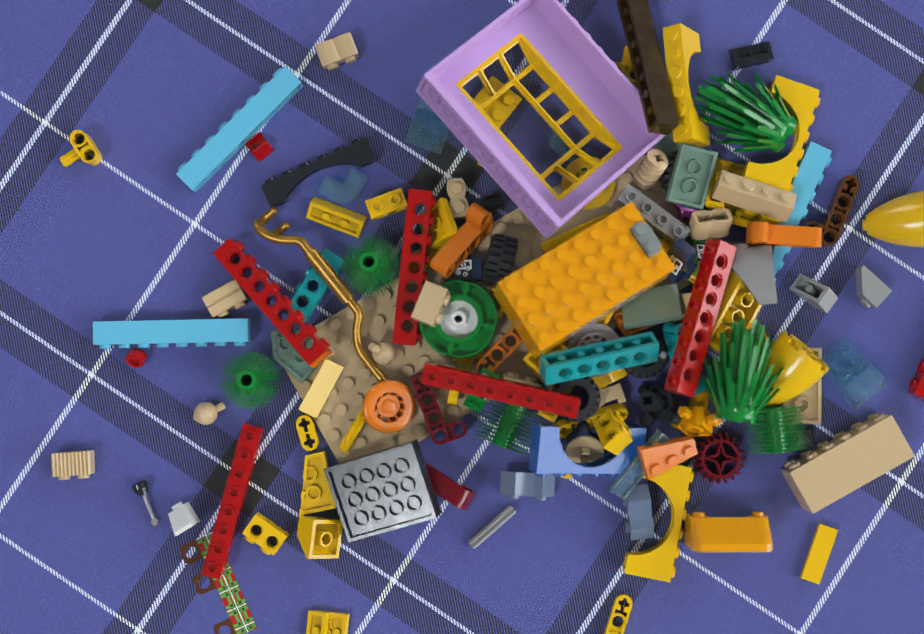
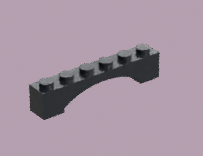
M357 138L347 147L342 145L335 148L334 153L329 155L324 153L318 156L317 160L312 163L310 161L304 162L299 165L300 168L294 171L292 169L284 171L279 178L271 177L265 180V184L261 185L270 207H278L289 202V196L294 189L306 178L318 171L340 165H354L362 169L377 162L367 139Z

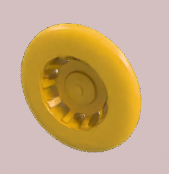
M593 157L597 161L601 160L599 158ZM578 158L571 162L565 170L574 176L577 173L580 174L577 177L580 178L593 166ZM562 177V189L565 191L573 183ZM615 181L582 209H596L606 204L613 195Z

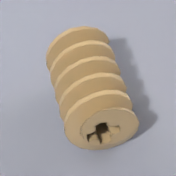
M650 149L632 176V181L637 188L650 190L654 187L668 166L669 161L665 153L658 149Z

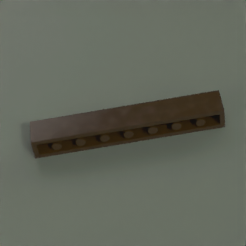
M617 0L648 133L669 135L679 125L648 0Z

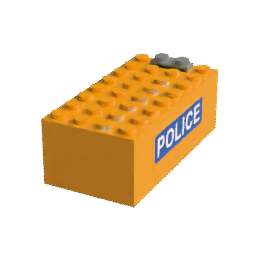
M630 202L499 281L496 285L494 296L536 360L540 355L549 352L658 285L676 267L662 248L661 242L649 224L645 222L633 202Z

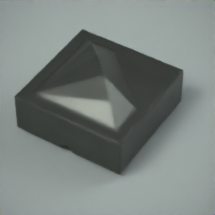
M803 430L798 433L800 435L797 436L799 437L797 440L800 437L804 438V440L796 446L798 448L805 446L806 450L814 449L812 430Z

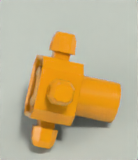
M702 392L694 398L690 397L688 407L683 406L679 408L678 415L682 420L677 425L670 422V426L674 429H679L687 436H710L713 433V426L721 424L722 418H715L716 414H712L707 410L709 394Z

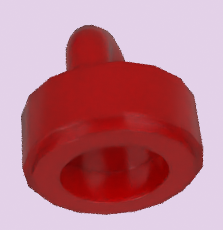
M134 348L129 350L125 360L131 367L140 368L144 365L147 354L141 349Z

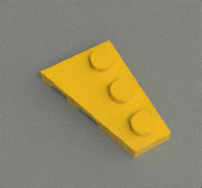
M325 451L305 455L299 516L336 508L324 469L328 467Z

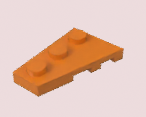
M690 435L670 439L667 443H652V446L648 447L643 445L637 446L644 476L648 480L698 454L695 440Z

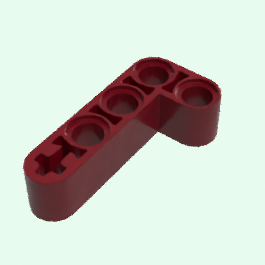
M423 372L416 373L412 377V385L433 442L442 445L465 436L467 426L463 421L455 420L445 424L431 385L424 384V387L429 386L430 390H425L419 394L418 390L422 388L415 381L418 380L417 376L421 375L422 377ZM424 394L432 396L433 401L431 404L427 405L422 402ZM431 412H436L439 415V420L435 423L430 422L428 419V415ZM455 424L463 425L464 431L461 434L453 432ZM438 430H442L446 434L445 439L442 441H438L435 438V432Z
M425 462L435 493L457 508L467 510L477 493L457 483Z

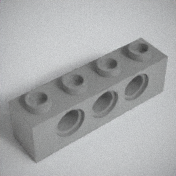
M630 184L624 188L613 203L622 208L633 202L653 232L661 239L666 240L670 245L680 238L685 239L691 231L689 227Z

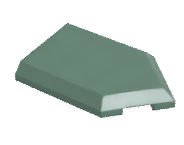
M294 329L295 334H298L300 330ZM271 331L273 359L298 381L303 383L316 368L310 367L280 331ZM308 340L307 348H310L313 345V341Z

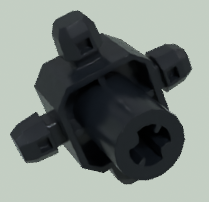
M642 384L638 388L640 409L646 413L642 415L639 421L643 427H649L653 421L660 423L669 421L676 425L680 423L682 418L677 412L679 400L673 396L676 393L665 390L660 386H652L650 388Z

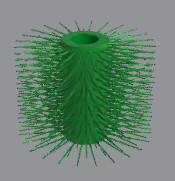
M366 236L364 244L361 241L364 249L363 253L356 244L357 249L350 243L355 249L352 255L353 249L350 247V256L347 259L345 257L342 258L347 262L342 261L340 263L348 267L345 269L352 270L349 271L351 272L349 273L351 274L350 276L353 277L351 280H356L358 283L356 286L358 290L355 291H362L364 295L366 291L369 298L370 295L373 298L374 294L377 299L373 287L378 295V288L382 293L378 280L380 279L387 288L386 284L390 287L389 280L391 278V285L394 287L392 279L399 273L395 269L400 270V268L396 266L398 264L391 265L393 264L391 263L393 262L391 261L393 257L387 253V249L382 250L381 244L378 241L376 244L371 236L374 249ZM399 257L394 258V259H397V260H394V261H397V262H394V263L400 262V261H399V260H400Z
M251 351L248 358L247 352L244 357L242 355L239 358L242 360L241 362L236 361L234 358V361H229L231 364L228 366L229 369H224L230 372L221 371L232 375L224 376L237 378L231 379L236 381H221L228 384L218 385L228 386L229 388L222 391V393L226 392L227 397L232 396L238 401L239 405H243L245 410L246 407L249 410V403L251 410L253 404L255 410L260 401L263 403L262 406L265 403L267 404L268 400H270L268 396L274 400L272 397L278 393L273 390L278 389L270 386H280L264 382L282 380L270 379L280 377V375L275 376L273 374L274 363L272 365L271 360H268L265 364L264 358H260L257 352L256 355L253 352L250 358ZM250 377L252 378V383H251V384H249V378H250Z
M491 401L506 407L504 410L490 405L504 411V413L489 409L501 414L502 417L486 412L500 418V421L483 415L498 422L499 425L485 419L481 420L498 426V428L483 423L481 424L496 430V432L483 427L479 428L491 432L495 436L479 430L476 431L492 437L493 440L479 434L475 435L502 448L528 455L511 446L529 451L513 444V442L530 447L514 440V438L531 443L517 437L516 434L531 439L526 435L518 433L517 430L532 435L519 429V426L532 431V429L520 425V423L533 426L521 421L523 418L536 423L523 417V415L537 419L525 414V411L533 412L526 410L522 406L509 403L505 406Z
M791 405L790 407L773 406L763 408L756 417L757 422L754 425L748 424V427H746L747 430L749 428L755 430L751 431L746 437L754 436L756 438L751 440L748 445L755 444L757 446L748 452L753 454L759 451L757 452L759 455H761V452L774 455L776 453H788V451L806 450L805 446L801 448L796 446L804 440L801 437L797 440L799 438L797 436L800 435L798 433L806 428L805 426L800 428L797 426L804 418L798 419L795 417L799 416L800 414L798 413L803 411L796 410L803 408V406L799 407L796 405L793 407Z

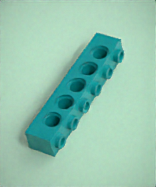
M651 331L540 355V375L545 385H551L657 362L659 343Z

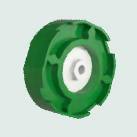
M461 280L444 282L440 286L449 290L451 298L448 306H444L441 312L443 313L442 321L439 325L436 324L435 328L419 322L421 332L431 348L441 355L456 359L473 357L485 350L493 340L498 321L495 304L489 294L477 284ZM457 317L462 318V321L459 323H457L455 320Z

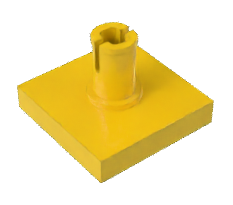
M442 197L435 202V207H431L430 215H434L433 227L429 226L428 234H432L431 245L427 246V249L434 251L458 232L457 222L453 218L447 198ZM419 223L421 231L423 233L424 226Z

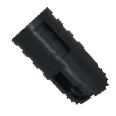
M500 191L468 203L469 207L471 204L477 203L489 212L505 207Z

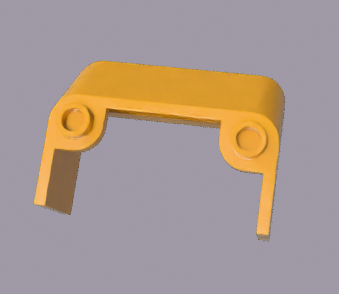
M693 512V515L686 513L684 541L685 545L695 552L773 551L768 516L764 515V512H752V515H748V517L705 516V512Z

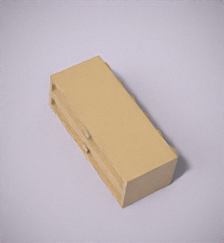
M875 412L867 417L868 420L863 423L857 422L851 425V429L847 432L841 431L835 434L834 439L828 442L826 440L819 443L817 449L803 452L800 455L801 458L797 460L792 459L784 463L785 467L780 470L803 510L814 514L915 457L892 415Z

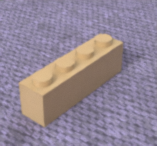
M724 170L721 171L712 194L713 199L783 222L788 220L794 210L797 197L795 193Z

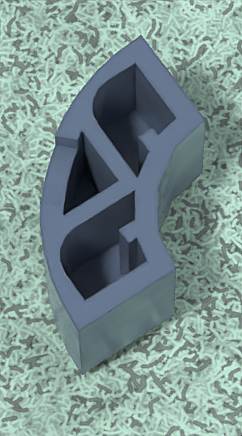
M501 471L500 494L507 495L509 499H519V496H534V500L544 501L546 497H554L555 476L553 474L540 477L536 476L534 472Z
M648 484L626 486L625 494L621 495L622 505L626 506L627 521L624 522L625 532L630 534L631 540L654 538V523Z

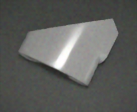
M745 243L732 244L737 249L731 269L744 282L756 299V302L759 305L778 304L772 244L752 247Z

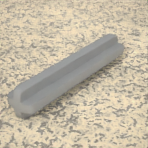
M508 505L468 540L469 545L476 549L516 514L515 509Z

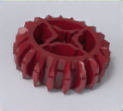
M718 432L717 437L712 433L710 440L707 436H703L705 443L697 442L701 448H696L699 453L692 458L698 459V462L693 463L695 467L700 466L697 469V473H703L702 478H708L710 483H713L715 480L716 484H720L721 479L724 483H728V476L731 480H735L733 473L740 475V471L737 470L738 467L744 468L740 461H745L746 458L740 457V454H743L745 451L743 449L738 450L741 443H735V437L729 439L728 433L722 436V432ZM722 442L731 448L733 455L725 454ZM716 443L714 451L711 454L705 455L707 449ZM719 453H720V455L723 456V457H725V458L720 459V460H719V463H718L717 460L711 458V457H714V458H715V457L719 456ZM705 460L713 462L714 469H716L715 473L709 471L705 465ZM727 462H732L730 468L722 473L724 465Z

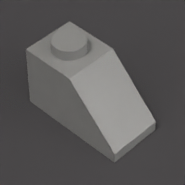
M865 265L856 268L857 296L861 299L860 303L866 308H877L892 290Z
M802 274L798 275L789 288L811 306L825 313L829 312L838 299L829 287Z

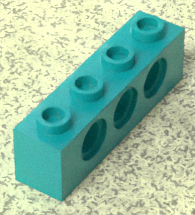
M328 249L321 250L320 254L339 275L345 266L341 265L343 263L340 262L346 261ZM312 266L306 271L304 282H299L294 289L296 294L291 299L293 302L292 307L295 310L299 309L305 315L304 320L306 323L329 290V286ZM310 282H318V289L316 291H310ZM301 297H306L308 300L305 307H300L298 304V300Z

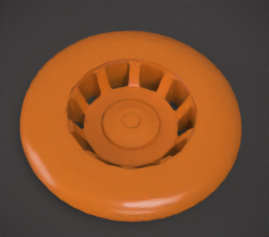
M385 380L375 384L367 392L363 401L364 418L371 428L381 433H394L403 429L411 421L415 411V399L411 390L405 384L395 380Z

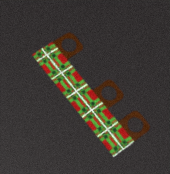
M213 532L180 547L185 563L191 564L202 558L205 560ZM193 546L196 548L197 555L195 558L190 559L186 557L185 549L187 547ZM228 560L222 578L208 577L210 586L206 589H202L198 585L199 578L205 575L200 573L193 577V583L199 594H204L217 588L229 615V619L214 626L215 634H219V628L223 625L231 628V634H245L257 628Z

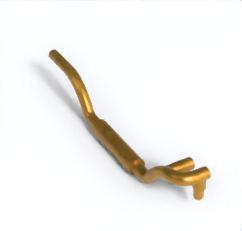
M271 207L268 211H265L259 218L253 221L255 232L270 242L286 245L296 244L305 253L304 257L343 305L347 304L354 313L352 341L358 357L378 382L387 380V376L364 348L361 334L364 313L361 306L353 298L355 295L316 248L313 249L307 240L298 235H283L290 227L287 221L272 231L266 229L264 226L278 212V209Z

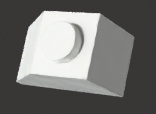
M182 502L177 503L171 507L173 511L168 514L175 536L200 522L189 502L185 504Z

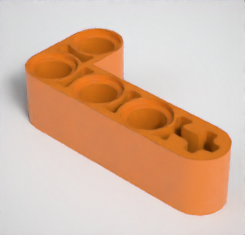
M477 203L470 205L465 214L466 223L434 256L430 263V267L444 278L450 277L493 228L492 214Z
M750 222L746 228V244H775L774 246L821 248L822 228Z
M514 326L476 363V373H479V364L485 365L488 362L485 360L487 356L491 362L495 363L494 367L491 364L487 367L488 370L493 372L523 342ZM507 336H513L516 339L514 346L509 347L506 345L505 339ZM499 349L502 352L500 360L492 358L493 350Z

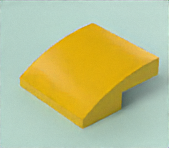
M308 610L306 634H348L350 614Z

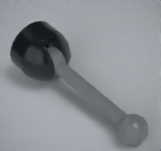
M143 480L132 485L134 493L143 497L152 519L151 524L153 526L158 525L159 521L155 518L146 496L149 490L147 481Z

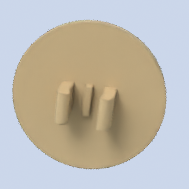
M578 436L567 444L565 452L573 462L587 463L603 456L604 448L595 437Z

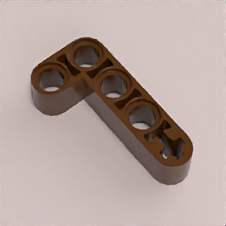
M848 175L838 181L821 224L810 221L801 225L822 228V247L836 244L840 237L860 184L858 178L854 175ZM839 198L844 200V207L839 206ZM832 215L838 220L836 225L831 222ZM825 233H828L831 237L829 243L824 240Z

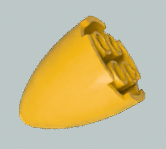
M924 190L894 198L872 210L866 215V219L862 220L863 231H867V235L887 243L908 247H924Z
M785 330L775 340L764 375L765 373L767 374L770 366L774 365V369L766 383L767 385L771 377L776 375L780 368L784 367L771 387L774 390L770 396L776 389H780V391L765 407L775 406L798 396L815 384L829 370L828 365L822 359L818 360V356L806 344L793 334L788 336Z

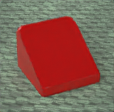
M260 132L245 143L258 161H262L274 151Z

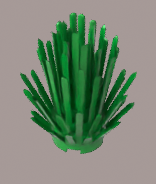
M728 72L727 76L732 79L735 86L721 76L718 79L710 74L711 78L726 90L704 79L705 83L710 86L706 88L698 85V96L694 98L712 107V109L698 104L695 107L718 116L713 118L705 114H699L703 118L701 120L737 132L717 130L716 133L740 138H726L724 141L716 142L717 144L743 146V148L735 149L733 152L770 149L778 153L786 145L783 142L788 135L792 136L797 124L796 118L789 114L776 84L774 89L778 103L756 72L755 77L758 82H756L755 87L772 108L746 82L742 84Z
M740 317L736 324L734 321L732 322V331L730 330L729 357L726 333L723 332L722 334L720 332L721 377L717 358L713 357L717 384L712 367L708 365L706 357L704 361L710 379L706 378L705 380L702 377L701 379L716 408L715 418H721L722 415L723 420L735 422H749L750 419V424H755L756 416L780 391V389H776L770 396L774 390L771 387L784 367L780 368L778 373L773 375L766 385L774 369V365L770 366L767 374L765 373L764 375L775 339L771 340L768 349L770 338H766L761 355L765 335L763 336L765 325L761 326L760 331L759 320L754 319L752 331L747 328L744 329L745 319Z

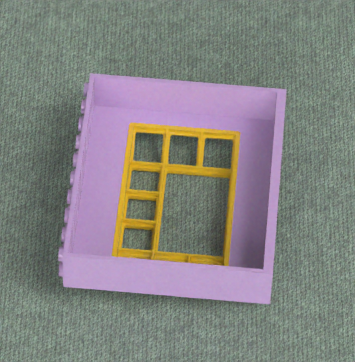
M520 0L425 73L416 89L420 97L546 239L666 136L648 133L638 89L634 87L630 79L617 68L616 63L609 59L604 50L593 41L591 35L579 25L577 19L572 17L565 6L558 0ZM518 43L529 65L515 76L504 57V53ZM498 59L509 81L494 92L483 70ZM532 70L549 87L537 98H534L519 82ZM476 75H478L489 96L479 105L463 88ZM512 86L522 94L570 149L541 175L483 111V109ZM552 93H555L569 109L557 121H554L540 105ZM573 115L589 132L577 144H574L560 128ZM593 138L612 149L600 161L595 160L581 150ZM573 155H577L593 166L580 178H577L561 167ZM554 171L573 183L560 195L544 180Z

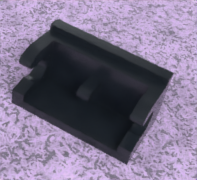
M769 41L728 51L733 71L770 63L774 59Z

